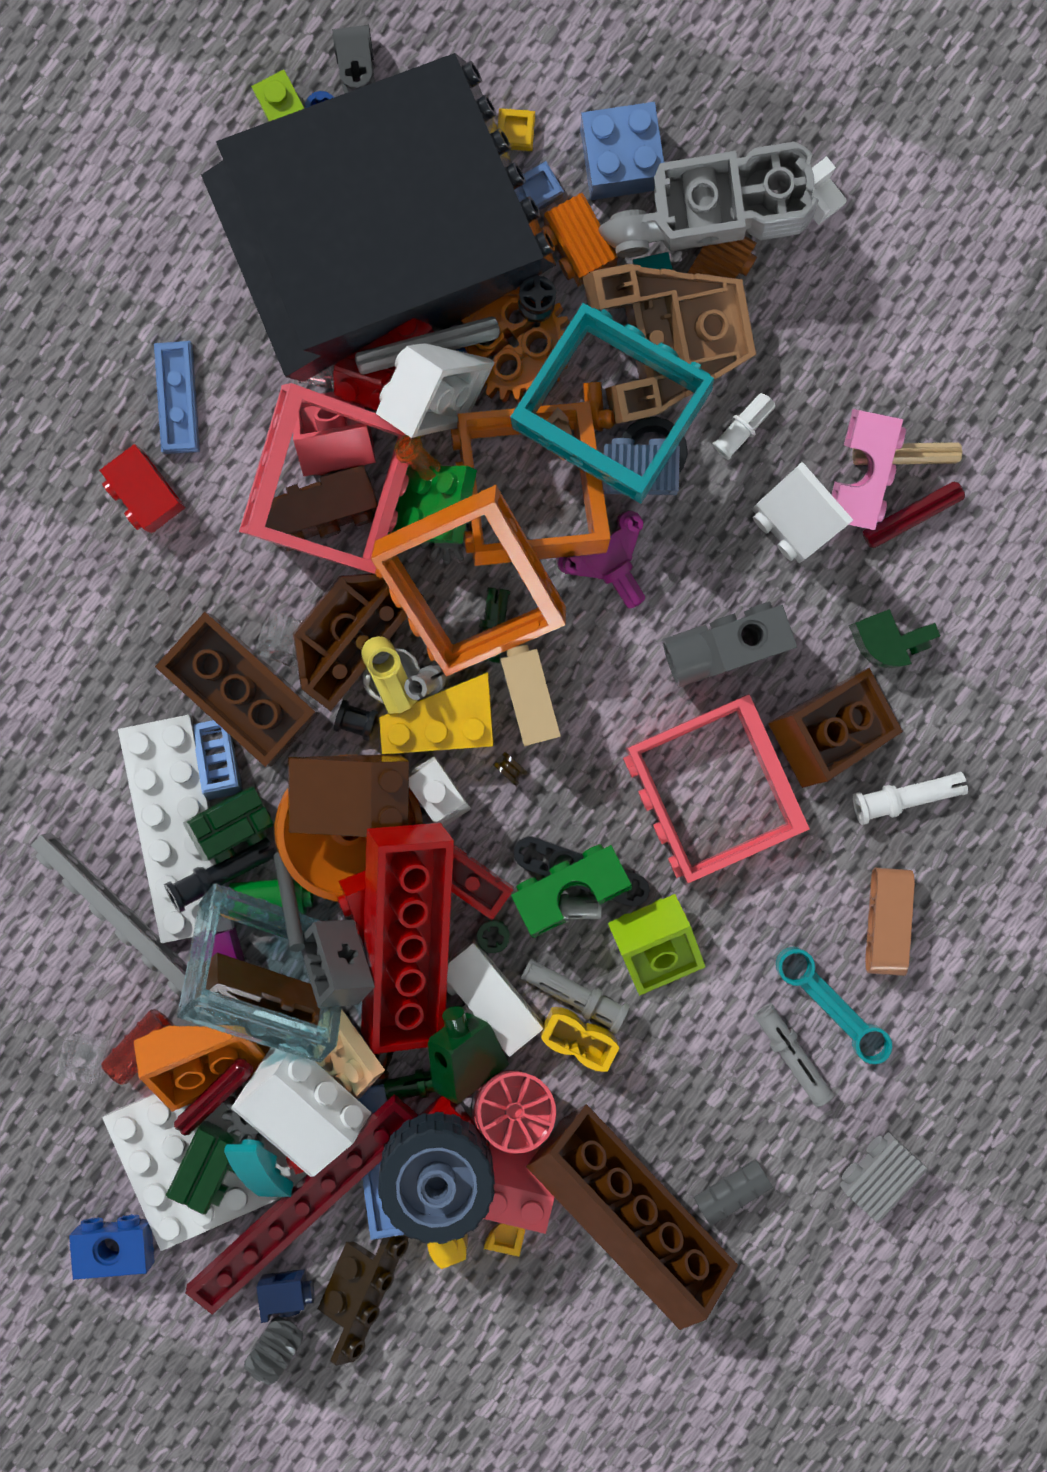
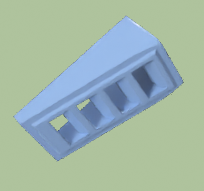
M214 720L193 724L202 794L208 800L231 796L242 791L232 736ZM219 728H221V730H219V731H210V730H214V729H219ZM222 732L223 738L203 742V735ZM219 747L225 748L223 753L206 756L205 750ZM227 761V767L209 771L208 765ZM229 776L227 781L212 784L211 780Z

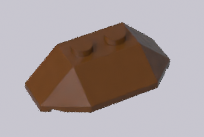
M376 574L339 576L293 633L301 689L330 712L366 669L361 654L365 642L377 636L385 637L389 640L407 618L403 608L396 607L392 601L389 592L390 588L384 578H379Z

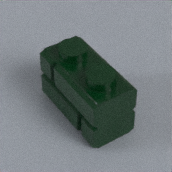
M251 786L184 821L183 825L194 842L202 860L210 861L214 859L215 863L218 864L235 855L233 847L246 841L248 846L266 838L268 834L265 830L273 826V821L263 806L255 788Z
M203 1121L198 1127L166 1193L167 1198L182 1205H187L188 1208L202 1215L207 1214L212 1205L219 1207L229 1188L223 1182L229 1171L235 1174L224 1153L226 1144H242L239 1142V1136L233 1133L228 1134L227 1130L225 1131L209 1121Z

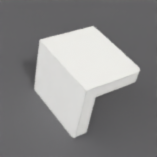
M827 156L812 167L814 189L811 199L815 197L819 200L813 219L818 225L844 206L847 201L830 179L836 167Z

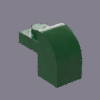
M890 609L848 625L860 653L869 662L884 668H896L912 664L907 653L908 649L911 655L931 648L930 640L941 636L936 623L928 624L900 635Z

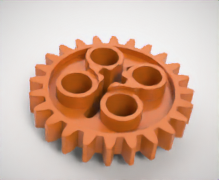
M520 287L471 314L470 317L468 316L461 320V323L465 324L491 316L496 318L500 333L499 337L491 345L483 346L478 343L464 348L467 353L488 358L489 356L496 355L493 360L495 363L483 388L487 385L486 395L491 399L497 391H500V399L505 403L510 393L514 394L518 403L521 401L523 392L528 390L565 332L562 329L570 324L567 316L558 317L563 311L560 303L555 304L552 315L547 320L540 322V326L537 328H532L535 322H530L527 319L517 324L509 322L511 313L519 309ZM511 336L519 342V345L515 348L507 341ZM543 338L548 341L544 351L540 353L530 352V345L534 340ZM508 360L518 362L517 369L513 374H500V369L504 362Z

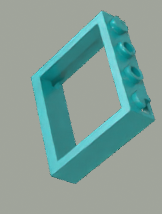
M582 303L510 417L512 427L529 439L641 504L712 392L714 378L708 372L701 369V364L696 362L689 364L677 357V352L670 346L663 343L656 345L645 339L644 333L635 326L629 324L623 326L612 320V315L605 309L599 311ZM587 332L694 393L643 476L638 475L536 415V412Z

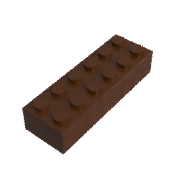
M587 1104L565 1116L526 1166L528 1170L679 1330L707 1320L738 1264Z

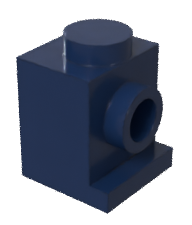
M305 1269L262 1274L256 1286L261 1323L269 1322L272 1314L278 1313L280 1317L295 1316L305 1309L306 1304L314 1303L313 1281H307Z

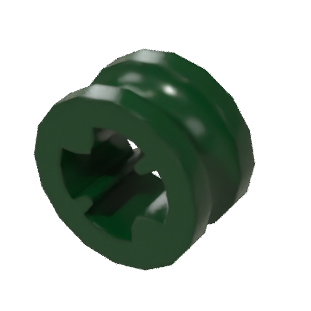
M490 919L480 925L477 932V942L483 951L496 954L507 947L510 932L504 922L498 919ZM491 926L498 927L499 934L504 936L501 943L496 941V946L488 945V938L483 937V932L486 929L490 932Z

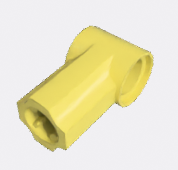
M380 636L367 640L362 647V658L388 714H400L411 709L418 700L409 698L405 692L404 685L408 677L393 644L387 638ZM380 652L389 653V657L384 663L375 664L372 662L376 654Z

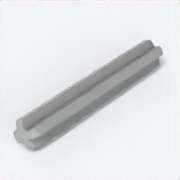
M491 316L357 352L355 354L356 365L360 374L364 375L395 366L398 354L408 345L426 343L456 350L490 341L499 337V325L496 318Z

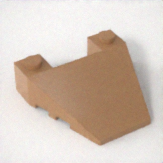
M634 264L592 271L583 277L588 306L599 311L603 309L609 311L625 307L628 324L641 330L645 335V339L656 345L663 343L670 346L677 352V357L689 364L691 362L701 364V369L708 372L714 379L719 378L756 355L742 279L699 273L689 274L663 268L660 270ZM636 360L639 380L605 388L608 406L613 411L615 424L659 415L678 401L693 394L690 390Z

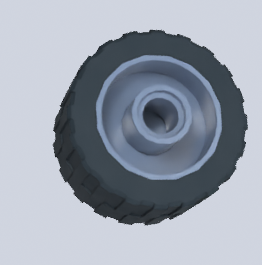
M444 1112L424 1113L412 1120H407L398 1130L393 1132L382 1152L378 1194L382 1202L384 1214L389 1217L390 1223L396 1229L402 1231L410 1239L414 1238L422 1243L444 1244L451 1240H459L465 1237V1234L474 1231L479 1226L480 1221L488 1214L489 1206L494 1198L495 1184L490 1148L486 1145V1139L482 1133L475 1129L473 1124L469 1121H464L460 1116L454 1114L448 1115L444 1114Z

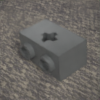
M354 920L314 921L303 934L305 948L301 952L318 1008L358 1005L375 985L363 951L362 938L357 932Z

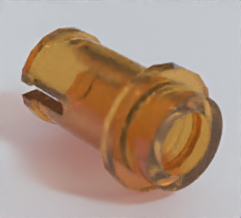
M408 435L402 436L394 447L396 458L401 463H407L423 480L428 481L434 478L436 474L429 466H432L439 472L440 462L422 447L423 444L420 438H411Z

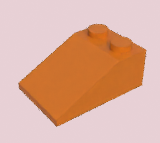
M167 1026L134 1040L140 1080L172 1112L195 1101L238 1058H245L247 1063L252 1064L253 1072L248 1078L250 1079L266 1056L243 1027Z

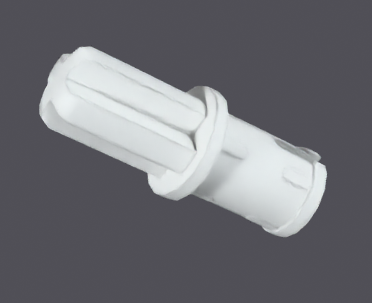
M760 393L739 416H733V423L712 443V447L722 457L729 460L748 437L753 438L756 435L755 430L776 407L773 400L769 396Z

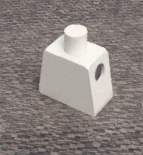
M433 752L409 768V787L434 823H441L443 827H446L471 809Z

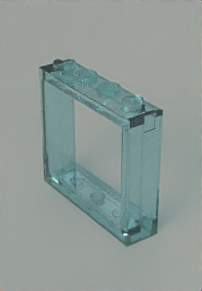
M214 883L199 903L177 1018L321 1063L337 1046L342 1006L320 1008L318 1025L206 989L219 916L288 939L283 907ZM299 912L303 934L314 921H320Z

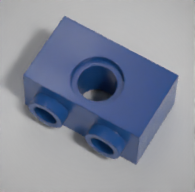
M126 1215L119 1217L117 1222L103 1223V1218L86 1219L81 1221V1225H78L69 1235L73 1280L147 1274L155 1262L152 1230L147 1219L140 1220L139 1215ZM105 1239L116 1241L119 1245V1251L110 1250L106 1246Z

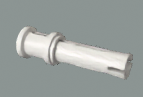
M957 772L956 774L897 789L895 786L885 785L881 791L865 795L857 792L853 794V805L859 823L865 825L873 818L889 815L892 818L897 817L902 813V809L966 795L968 793V786L957 785L952 787L954 784L966 782L964 774Z

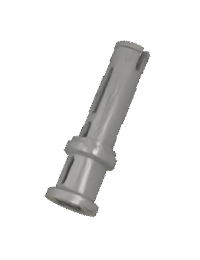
M532 958L520 978L563 1002L574 1006L581 1011L580 1014L583 1015V1018L587 1020L593 1018L608 1026L610 1032L615 1035L630 1008V1005L626 1003L620 1005L603 996L602 990L593 988L591 991L543 966Z

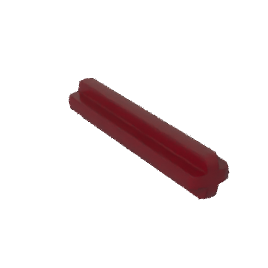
M951 482L883 519L882 522H878L875 530L865 529L863 531L865 542L869 547L876 548L964 500L965 493L962 486L958 482Z
M238 1058L178 1116L174 1122L175 1129L179 1130L184 1136L190 1135L250 1077V1074L253 1072L252 1064L247 1063L245 1058Z

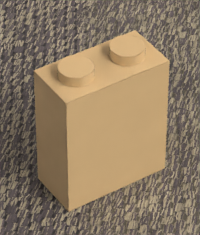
M528 645L508 649L506 651L508 657L501 658V663L524 746L561 737L537 649L529 651Z

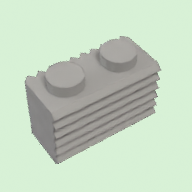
M889 1132L884 1137L880 1135L872 1140L866 1150L868 1154L859 1164L856 1162L852 1163L842 1175L843 1181L840 1183V1187L845 1194L876 1223H879L928 1170L917 1157Z

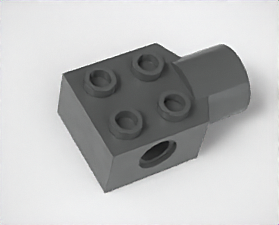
M769 601L744 611V618L737 620L734 613L709 623L711 627L709 630L704 624L663 638L662 644L666 659L678 688L797 648L783 604L773 608ZM743 628L750 630L754 635L752 646L743 642L741 637Z

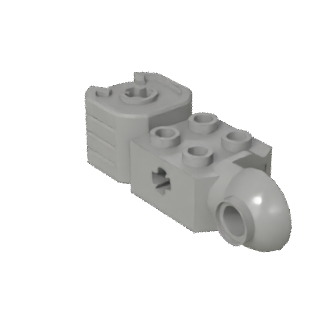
M788 142L754 148L746 157L737 158L736 151L660 163L654 176L656 212L646 214L644 210L639 209L621 211L610 217L611 220L602 224L598 230L603 239L616 249V256L621 258L643 255L649 252V243L662 241L669 251H677L744 240L745 231L759 240L800 234L812 221L819 201L815 197L811 199L814 189V174L810 162L813 154L797 142ZM773 190H778V194H776V193H774V192H772V191H773Z

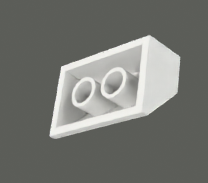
M295 1043L271 1047L231 1107L310 1177L318 1174L355 1142L372 1113Z

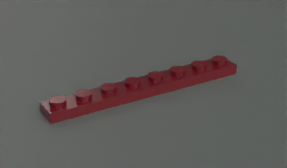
M394 1094L368 1118L355 1142L314 1177H310L307 1174L293 1187L291 1197H282L187 1284L185 1294L213 1315L380 1163L384 1147L388 1144L393 1132L398 1130L407 1120L418 1117V1114Z

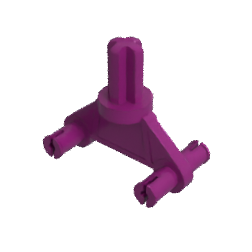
M627 510L617 517L619 528L610 534L611 539L607 553L556 558V564L558 569L565 574L603 579L605 584L612 583L625 606L631 609L637 607L645 600L644 593L630 572L633 568L630 561L632 560L639 532L643 528V520L637 512Z

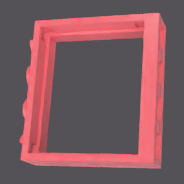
M293 383L282 385L239 532L350 568L375 574L376 567L370 559L375 540L388 535V532H392L396 525L398 512L395 511L399 496H403L409 480L406 471L409 461H412L417 454L419 440L416 437H409L371 411ZM302 402L398 436L362 558L265 527Z
M750 694L739 697L626 748L629 755L624 757L623 760L630 776L633 778L638 775L644 789L638 791V794L646 811L653 809L657 817L658 823L653 824L661 845L668 842L674 855L668 858L670 866L676 878L683 876L687 883H691L810 830ZM737 712L786 824L691 866L642 757V753Z

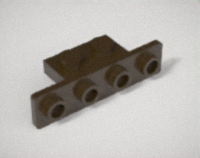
M398 1235L383 1238L376 1255L356 1242H346L317 1308L344 1328L330 1359V1362L338 1366L354 1362L362 1354L365 1348L364 1340L370 1326L379 1316L380 1303L385 1292L394 1281L393 1273L399 1259L407 1251L409 1237Z

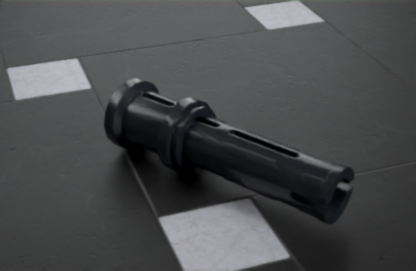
M266 837L207 869L196 867L193 869V874L175 883L171 881L165 883V890L177 912L185 911V906L204 896L206 898L212 897L216 893L215 888L270 860H274V854L276 853L274 847L259 854L269 848L271 845L269 839Z

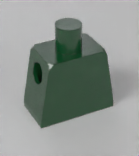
M454 1006L443 1012L442 1017L445 1026L429 1038L428 1051L434 1091L452 1102L460 1104L507 1067L509 1063L491 1025L468 1012L465 1013L462 1007Z

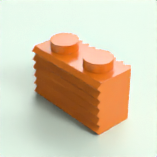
M579 193L577 196L544 213L545 226L541 230H545L548 233L554 246H556L562 256L558 262L567 280L573 278L579 287L584 284L583 277L590 272L617 266L618 257L613 247L601 236L598 230L601 225L583 193Z

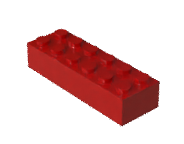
M441 823L367 829L363 951L375 987L362 1000L361 1033L373 1054L427 1048L429 1038L445 1026L442 1014L446 1010L454 840Z

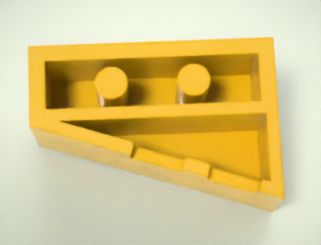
M487 672L416 702L411 709L400 714L392 713L379 717L382 754L494 746L489 673Z

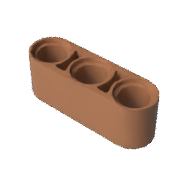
M875 867L872 871L865 957L867 973L906 976L908 972L915 888L912 870Z

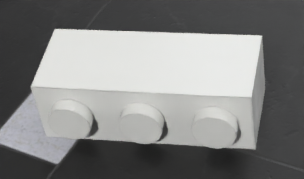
M475 939L448 960V993L452 996L457 993L466 1003L462 1007L465 1013L468 1012L491 1025L502 1049L509 1057L544 1029L541 1019L487 953L482 950Z

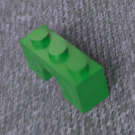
M602 844L593 846L582 853L584 859L572 865L569 860L564 861L549 869L550 876L540 881H537L536 877H532L516 886L518 892L511 896L532 938L566 922L560 910V898L563 892L572 886L588 888L594 894L599 905L632 889V884L612 845L606 848Z

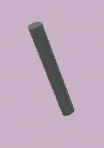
M277 852L274 854V862L289 947L291 951L299 952L305 948L293 878Z

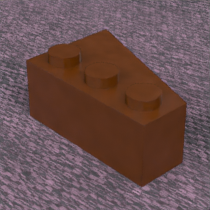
M364 465L320 477L319 482L299 488L298 484L286 487L287 493L273 498L265 527L302 539H308L316 535H320L321 539H325L341 532L340 527L354 522L355 526H362L372 522L378 500ZM273 543V544H274L275 546H277L279 549L284 547V546H281V545H278V544ZM285 547L286 551H292V550H294V549H290V548Z
M216 953L191 973L190 1005L223 1027H243L265 1054L273 1046L295 1043L326 1019L325 1007L318 1008L310 983L220 953Z

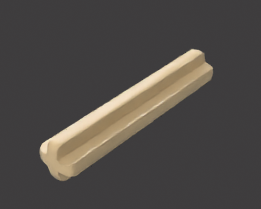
M903 443L900 450L896 449L892 464H956L962 459V445L960 443ZM853 448V463L855 465H868L866 455L861 450Z

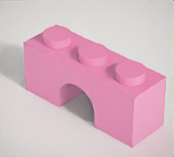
M857 409L852 410L844 446L861 450L868 459V470L865 476L856 483L834 482L831 495L853 519L848 525L875 530L877 522L883 521L887 508V501L883 500L886 486L892 485L896 474V464H892L896 449H901L906 434V428L902 427L903 419Z

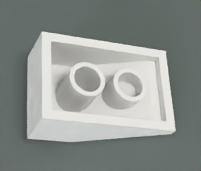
M426 343L408 345L398 354L395 360L396 370L391 381L384 386L380 393L379 399L381 402L375 414L411 438L457 428V415L459 413L471 412L495 362L486 357Z
M803 462L752 508L756 514L753 520L758 527L765 533L771 531L780 541L777 547L781 553L790 561L795 558L798 563L808 558L853 521L851 516Z

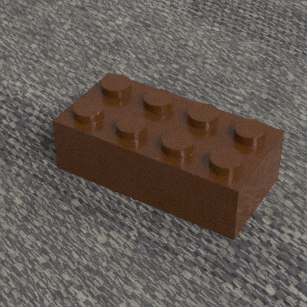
M204 612L155 666L265 767L273 766L321 713L219 619L207 612Z

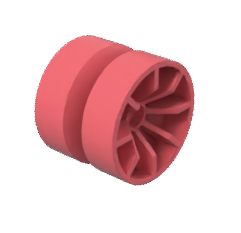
M505 1070L500 1071L477 1089L472 1102V1117L479 1132L494 1147L508 1153H525L539 1147L551 1134L556 1120V1105L551 1091L540 1079L524 1072Z

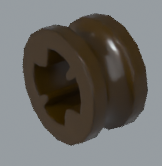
M505 751L502 754L503 760L501 762L496 761L493 765L509 781L517 786L519 784V777L527 776L529 773Z

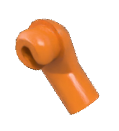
M602 382L583 383L584 402H590L594 430L602 432L603 429H611L615 424L612 410L603 409Z

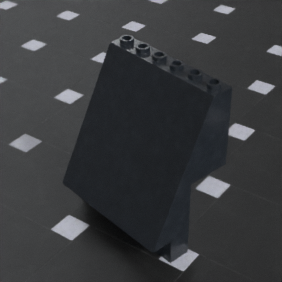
M456 53L216 141L223 160L201 174L286 378L305 382L412 318L441 329H447L520 287L527 278L541 275L556 266L552 256V252L555 251L554 244L545 230L542 231L537 221L540 217L539 209L530 196H526L522 186L526 183L525 177L517 163H512L507 152L511 150L510 142L503 130L497 129L493 119L497 115L496 110L489 97L481 92L478 84L482 82V78L472 61L467 63Z

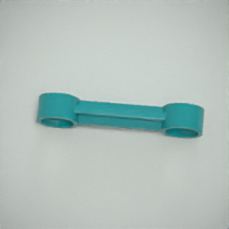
M793 946L785 948L779 953L775 964L778 975L788 984L800 986L852 1039V1047L857 1056L868 1064H880L889 1058L893 1047L890 1036L879 1026L867 1024L815 971V962L808 952ZM791 954H801L807 961L806 972L798 979L785 977L782 970L785 958ZM872 1031L881 1033L884 1038L882 1051L874 1056L864 1055L860 1049L862 1037Z

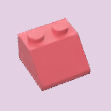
M333 391V392H328V393H322V394H324V395H326V396L335 398V399H337V400H340V401L346 402V403H348V404H351V405H354V406H357V407H360V408H362V409L367 410V407H365V406H362V405H359V404H356V403H353V402H348V401H345V400H343V399H341V398L336 397V396L334 395V391ZM301 403L293 430V441L304 477L325 475L331 471L376 463L370 426L310 404Z
M489 1143L495 1180L494 1198L489 1206L488 1214L483 1219L546 1234L555 1197L526 1167L541 1145L525 1153H508Z

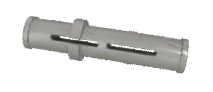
M772 1003L760 1008L753 1017L771 1040L769 1045L772 1050L779 1052L815 1107H820L829 1102L834 1097V1093L829 1089L814 1064L797 1042L798 1035L794 1029H789Z

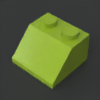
M675 894L656 900L648 906L632 913L624 914L608 923L639 996L706 967L690 923Z

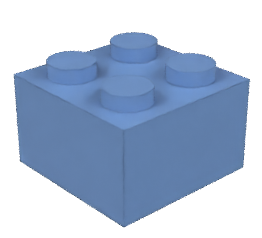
M655 102L581 112L580 132L590 199L597 200L654 191V176L659 164L664 163Z

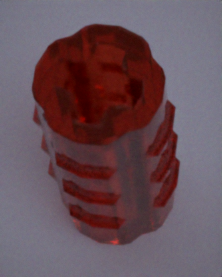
M151 1009L141 1021L137 1022V1025L128 1035H124L125 1038L116 1048L112 1049V1052L101 1063L104 1072L116 1083L121 1085L127 1084L138 1072L134 1040L148 1035L154 1030L174 1026V1024L160 1011Z

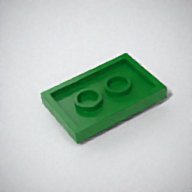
M408 466L406 475L409 477L408 485L403 496L398 498L395 511L398 512L397 522L393 531L388 532V534L472 496L477 470L469 466ZM466 523L426 542L462 544Z

